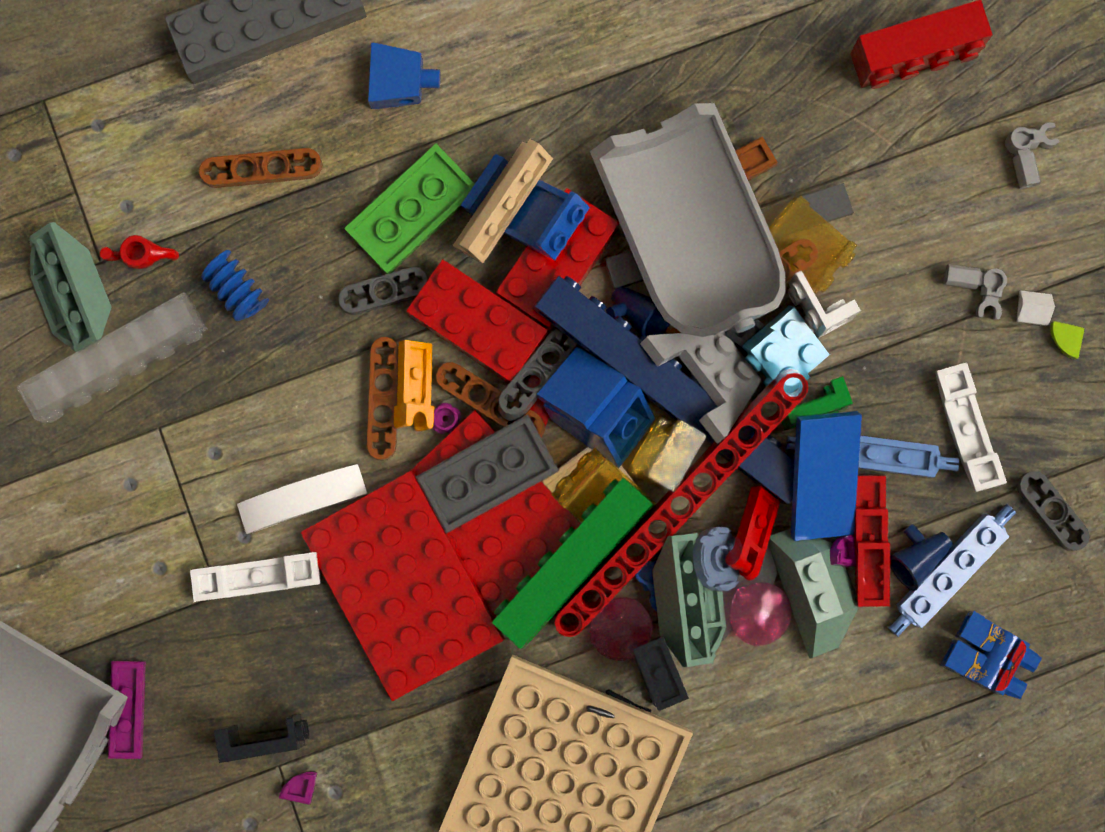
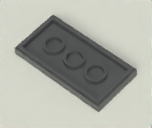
M526 415L416 476V479L445 532L449 533L559 472V469L530 416Z

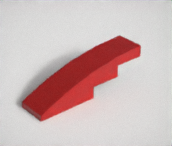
M858 475L854 528L857 606H890V542L888 541V509L886 508V475Z

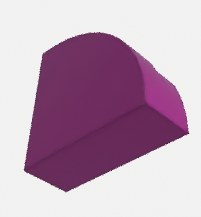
M855 535L841 536L835 540L830 549L831 565L856 567Z
M303 772L291 778L283 786L279 799L310 805L318 772Z

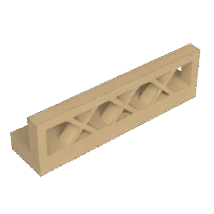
M529 139L527 143L522 142L453 244L457 250L481 263L485 262L553 160L539 143Z

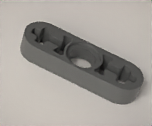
M411 267L348 285L341 290L339 304L350 315H358L416 298L428 278L420 268ZM415 275L417 279H423V282L418 284L419 289L413 290L411 286H406L402 288L404 294L398 296L399 291L394 279L400 278V284L408 283L410 281L409 276ZM380 283H388L392 286L393 293L390 298L381 300L376 297L375 289ZM369 287V294L374 303L368 305V299L365 298L358 301V307L353 308L351 304H345V301L350 299L349 293L355 292L357 296L366 295L364 288Z
M1037 471L1023 474L1017 482L1018 493L1050 534L1065 550L1077 551L1083 549L1088 544L1090 538L1089 531L1044 474ZM1028 478L1031 481L1038 480L1040 484L1037 486V489L1041 495H1046L1049 492L1051 497L1043 499L1037 505L1035 501L1041 498L1035 491H1027L1026 488L1029 486ZM1050 502L1057 503L1061 508V516L1055 521L1050 520L1045 515V507ZM1069 517L1071 522L1065 525L1071 531H1079L1080 534L1077 536L1079 543H1068L1066 540L1069 537L1067 530L1064 527L1057 530L1055 526L1064 523Z

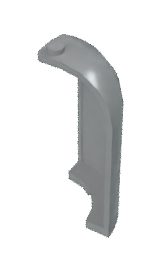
M695 103L677 115L662 121L661 125L663 128L655 132L646 134L645 129H641L627 134L613 135L590 151L640 273L652 301L666 322L681 333L699 337L715 335L733 328L736 329L737 333L754 327L755 319L779 307L785 294V271L781 257L715 103Z

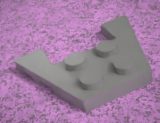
M725 332L706 337L684 333L647 336L640 344L657 366L679 356L718 406L705 414L699 421L717 444L721 442L730 432L760 384L761 378L736 348L733 341L725 336Z

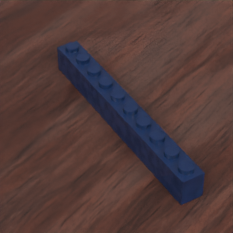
M560 276L556 277L532 309L593 357L625 375L627 381L641 388L648 400L710 447L715 440L699 420L718 406L694 375H691L689 378L680 371L682 365L675 359L657 366L640 344L646 338L642 335L638 338L629 331L632 326L619 316L612 318L604 311L607 307L594 296H591L589 299L579 292L581 286L568 276H565L564 279ZM750 425L743 426L739 430L738 437L742 440L751 439L755 434V428ZM768 435L737 469L758 486L766 489L780 503L789 505L793 498L795 454L791 453L788 456L779 449L782 444L773 436ZM723 449L717 453L728 462L733 456V452L729 449Z

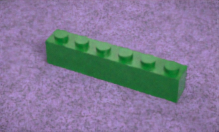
M623 477L620 481L615 478L604 489L602 493L606 497L597 506L595 503H592L583 512L581 518L584 521L576 530L570 527L559 539L562 543L560 548L554 554L551 551L547 552L537 564L541 569L533 577L528 574L515 588L519 593L511 602L506 598L494 611L497 617L492 623L519 649L525 648L654 506L626 478Z

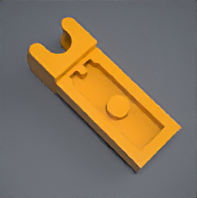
M410 340L399 342L397 405L394 406V427L396 429L411 426L413 420L416 431L430 430L434 425V406H431V343Z

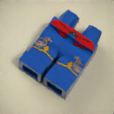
M968 611L955 637L981 650L984 654L960 640H953L940 666L997 695L1005 694L1021 699L1027 688V683L1014 677V674L1019 666L1034 673L1042 657L1029 648L1030 644L985 619L981 614L975 611Z

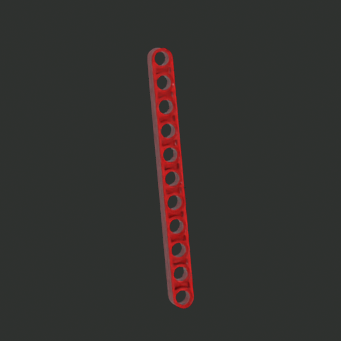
M787 369L779 373L740 414L728 435L718 444L714 442L649 510L555 614V627L559 634L565 637L578 635L660 550L667 537L673 536L805 398L809 387L807 380L800 372L794 369ZM793 377L800 380L799 389L794 393H786L783 388L786 380ZM770 401L777 403L778 408L773 416L766 417L761 415L763 404ZM743 426H753L755 434L751 439L742 440L738 437L739 430ZM729 449L733 452L732 459L725 464L717 462V453L720 450ZM699 473H707L711 477L710 482L704 487H698L693 483L694 477ZM679 496L688 499V505L683 510H675L671 507V502L674 498ZM654 520H662L666 523V528L661 533H653L648 528ZM638 543L644 547V551L639 556H631L626 552L628 546ZM609 567H618L621 569L622 574L617 579H609L604 575V572ZM588 590H595L600 594L599 599L595 602H587L582 596ZM566 613H573L578 617L577 622L573 625H566L560 619Z

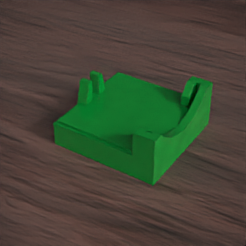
M844 377L833 379L830 381L831 385L823 387L824 397L797 405L782 421L784 431L796 427L798 416L839 413L851 406L853 402Z

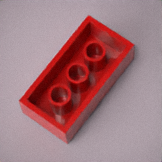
M977 0L860 35L850 55L861 88L871 86L872 89H877L890 83L889 80L901 77V80L916 77L919 75V71L930 68L931 71L941 70L949 66V62L960 59L962 63L971 61L979 56L978 53L986 47L985 45L993 34L982 1Z
M566 188L564 192L569 194L571 190ZM583 198L582 200L590 208L555 261L526 247L496 291L498 297L546 328L548 332L551 331L554 325L533 310L532 307L558 276L563 279L565 276H568L581 286L619 229L620 222Z
M444 259L441 260L406 311L410 318L508 384L548 336L546 328Z

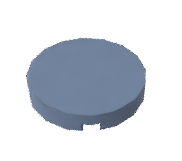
M710 527L702 531L694 545L693 565L696 576L702 585L710 591H729L739 583V581L736 582L740 575L739 569L733 570L725 562L726 555L733 549L736 537L729 533L732 531L726 527Z

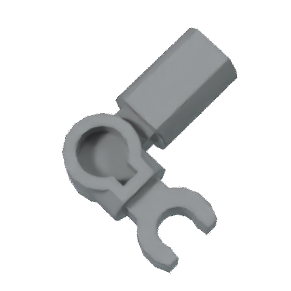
M1045 123L1038 130L1035 128L1018 127L1007 136L1005 146L1010 153L1015 155L1012 160L1019 189L1031 188L1041 184L1035 155L1030 150L1036 149L1038 145L1048 149L1059 143V139L1050 140L1045 135V131H1050L1056 127L1055 123Z
M947 264L944 274V285L977 289L980 286V296H983V299L976 307V317H983L984 309L989 306L993 309V320H999L1002 315V308L998 300L1002 298V292L1007 283L1005 273L1000 269H990L981 272L980 268Z

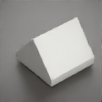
M1019 291L1016 322L1048 326L1055 308L1052 294Z

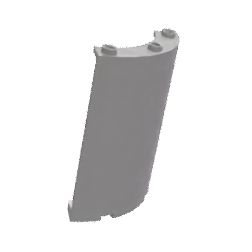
M0 621V832H53L59 824L56 819L64 809V803L71 806L109 741L105 737L110 725L112 727L117 725L128 697Z

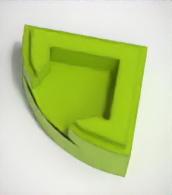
M1056 321L1051 322V336L1058 348L1065 356L1074 360L1078 359L1085 328Z

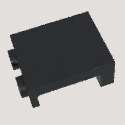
M657 636L631 648L650 698L658 711L689 699L663 636Z
M294 714L286 718L288 735L240 743L238 724L216 729L214 734L219 763L298 750L306 745L305 739L310 737L307 720H302L301 714Z

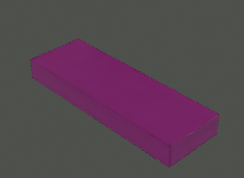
M111 661V687L128 698L115 727L110 725L108 759H142L146 661Z

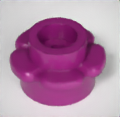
M449 403L439 404L438 408L434 409L433 429L440 434L445 432L451 433L459 425L458 422L461 420L460 411L457 408H453ZM444 416H448L449 420L447 422L443 421Z

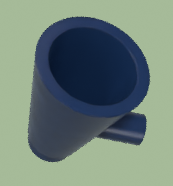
M624 286L615 289L611 297L615 305L606 309V313L612 318L624 316L641 336L647 337L649 335L664 334L670 325L664 320L651 297Z
M912 524L904 533L913 542V545L890 555V568L905 587L916 591L946 556L949 549L953 547L950 538L943 532L925 538L916 526Z

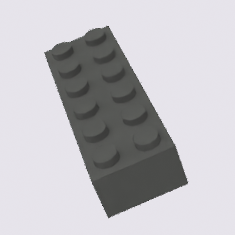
M208 0L166 16L165 20L185 71L192 83L196 84L366 18L367 15L361 0Z

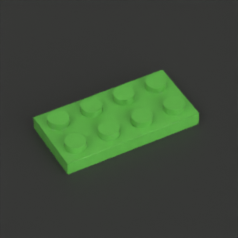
M435 144L344 229L386 274H390L462 207L460 205L475 183Z

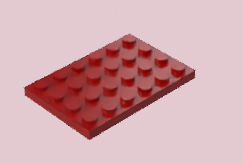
M474 410L412 470L418 476L494 434L496 431ZM541 481L450 531L448 535L495 619L497 617L494 614L496 608L506 598L511 602L519 593L515 589L517 585L528 574L533 577L541 569L537 564L549 551L554 554L562 545L559 539L570 527L576 530L581 523Z
M413 470L300 532L311 553H317L318 566L391 701L398 699L505 640L501 631L492 623L494 618L448 533L442 527Z

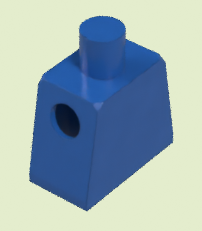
M371 43L368 97L371 109L421 103L422 88H440V69H423L421 53Z

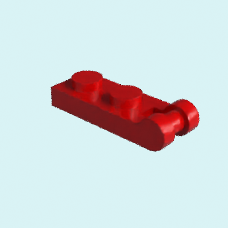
M762 486L751 487L734 547L725 558L726 564L733 570L739 569L740 575L748 581L754 580L760 573L780 505V501Z

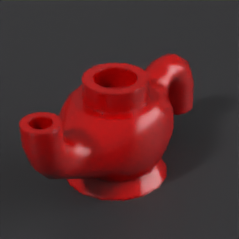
M138 235L126 238L121 244L119 251L103 247L99 253L100 257L106 261L121 260L126 266L134 269H146L160 259L175 261L179 258V253L175 249L161 247L151 240Z

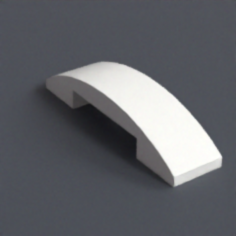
M967 362L936 371L940 396L950 431L964 470L975 493L1006 484L1007 481L998 454L993 452L975 398L977 391Z
M356 464L283 486L240 502L237 506L245 532L250 534L334 504H340L368 495L359 465Z
M316 552L190 570L194 602L320 584Z

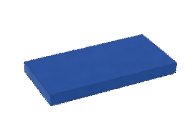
M858 411L797 417L791 537L794 541L854 535L862 415Z

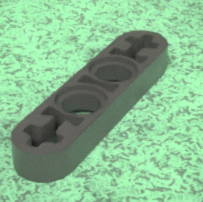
M554 328L501 393L498 410L504 419L509 421L521 419L537 401V393L573 350L576 347H580L572 339L568 338L562 348L560 344L562 343L564 333L558 328ZM553 352L559 357V361L556 364L548 365L542 361L541 357L544 353ZM528 375H535L540 379L541 383L535 388H529L523 383V379ZM518 392H520L522 396L519 399L518 408L514 406L508 409L507 401L514 402L518 397Z

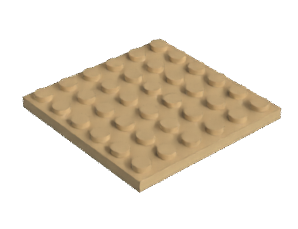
M512 655L439 832H651L691 740L693 731ZM590 705L607 710L615 718H606L597 713L588 712L586 707Z

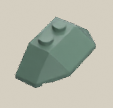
M55 222L49 223L30 235V245L32 246L30 278L53 335L64 344L70 346L74 352H81L101 340L112 307L89 249Z
M790 528L771 535L768 546L810 659L839 648L859 607L857 606L856 594L846 567L831 565L830 549L833 543L821 538L794 541L791 537Z
M698 533L668 536L652 570L660 636L664 637L667 646L683 667L713 663L716 656L715 652L721 643L727 627L722 591H710L702 585L696 576L693 565V549L699 536Z

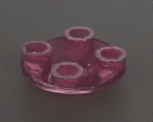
M763 582L741 587L737 590L730 610V622L734 634L745 643L754 646H764L778 640L787 630L791 619V605L786 594L777 586Z
M630 598L612 599L592 620L590 641L597 651L608 659L615 661L632 659L635 657L632 649L648 643L651 639L653 625L650 614L636 600Z

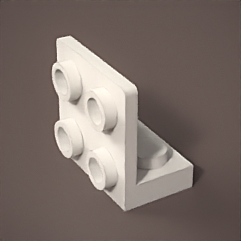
M801 270L796 272L788 283L790 286L787 289L789 297L795 306L800 304L805 313V316H803L804 321L812 332L816 333L818 338L852 321L861 311L855 299L847 304L842 299L829 306L827 311L824 312Z

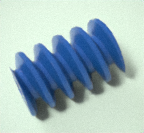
M225 250L207 265L201 278L204 282H210L209 288L212 292L219 291L217 298L220 301H226L225 308L228 311H234L232 317L235 321H241L263 309L269 302V298L261 301L258 300L262 293L261 288L254 291L250 290L255 281L253 278L246 281L242 280L247 271L242 269L236 272L234 269L239 261L235 259L228 262L227 258L231 251Z

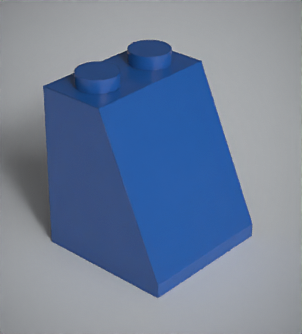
M629 381L624 384L588 429H585L546 403L543 405L554 423L618 468H620L656 419L641 388Z

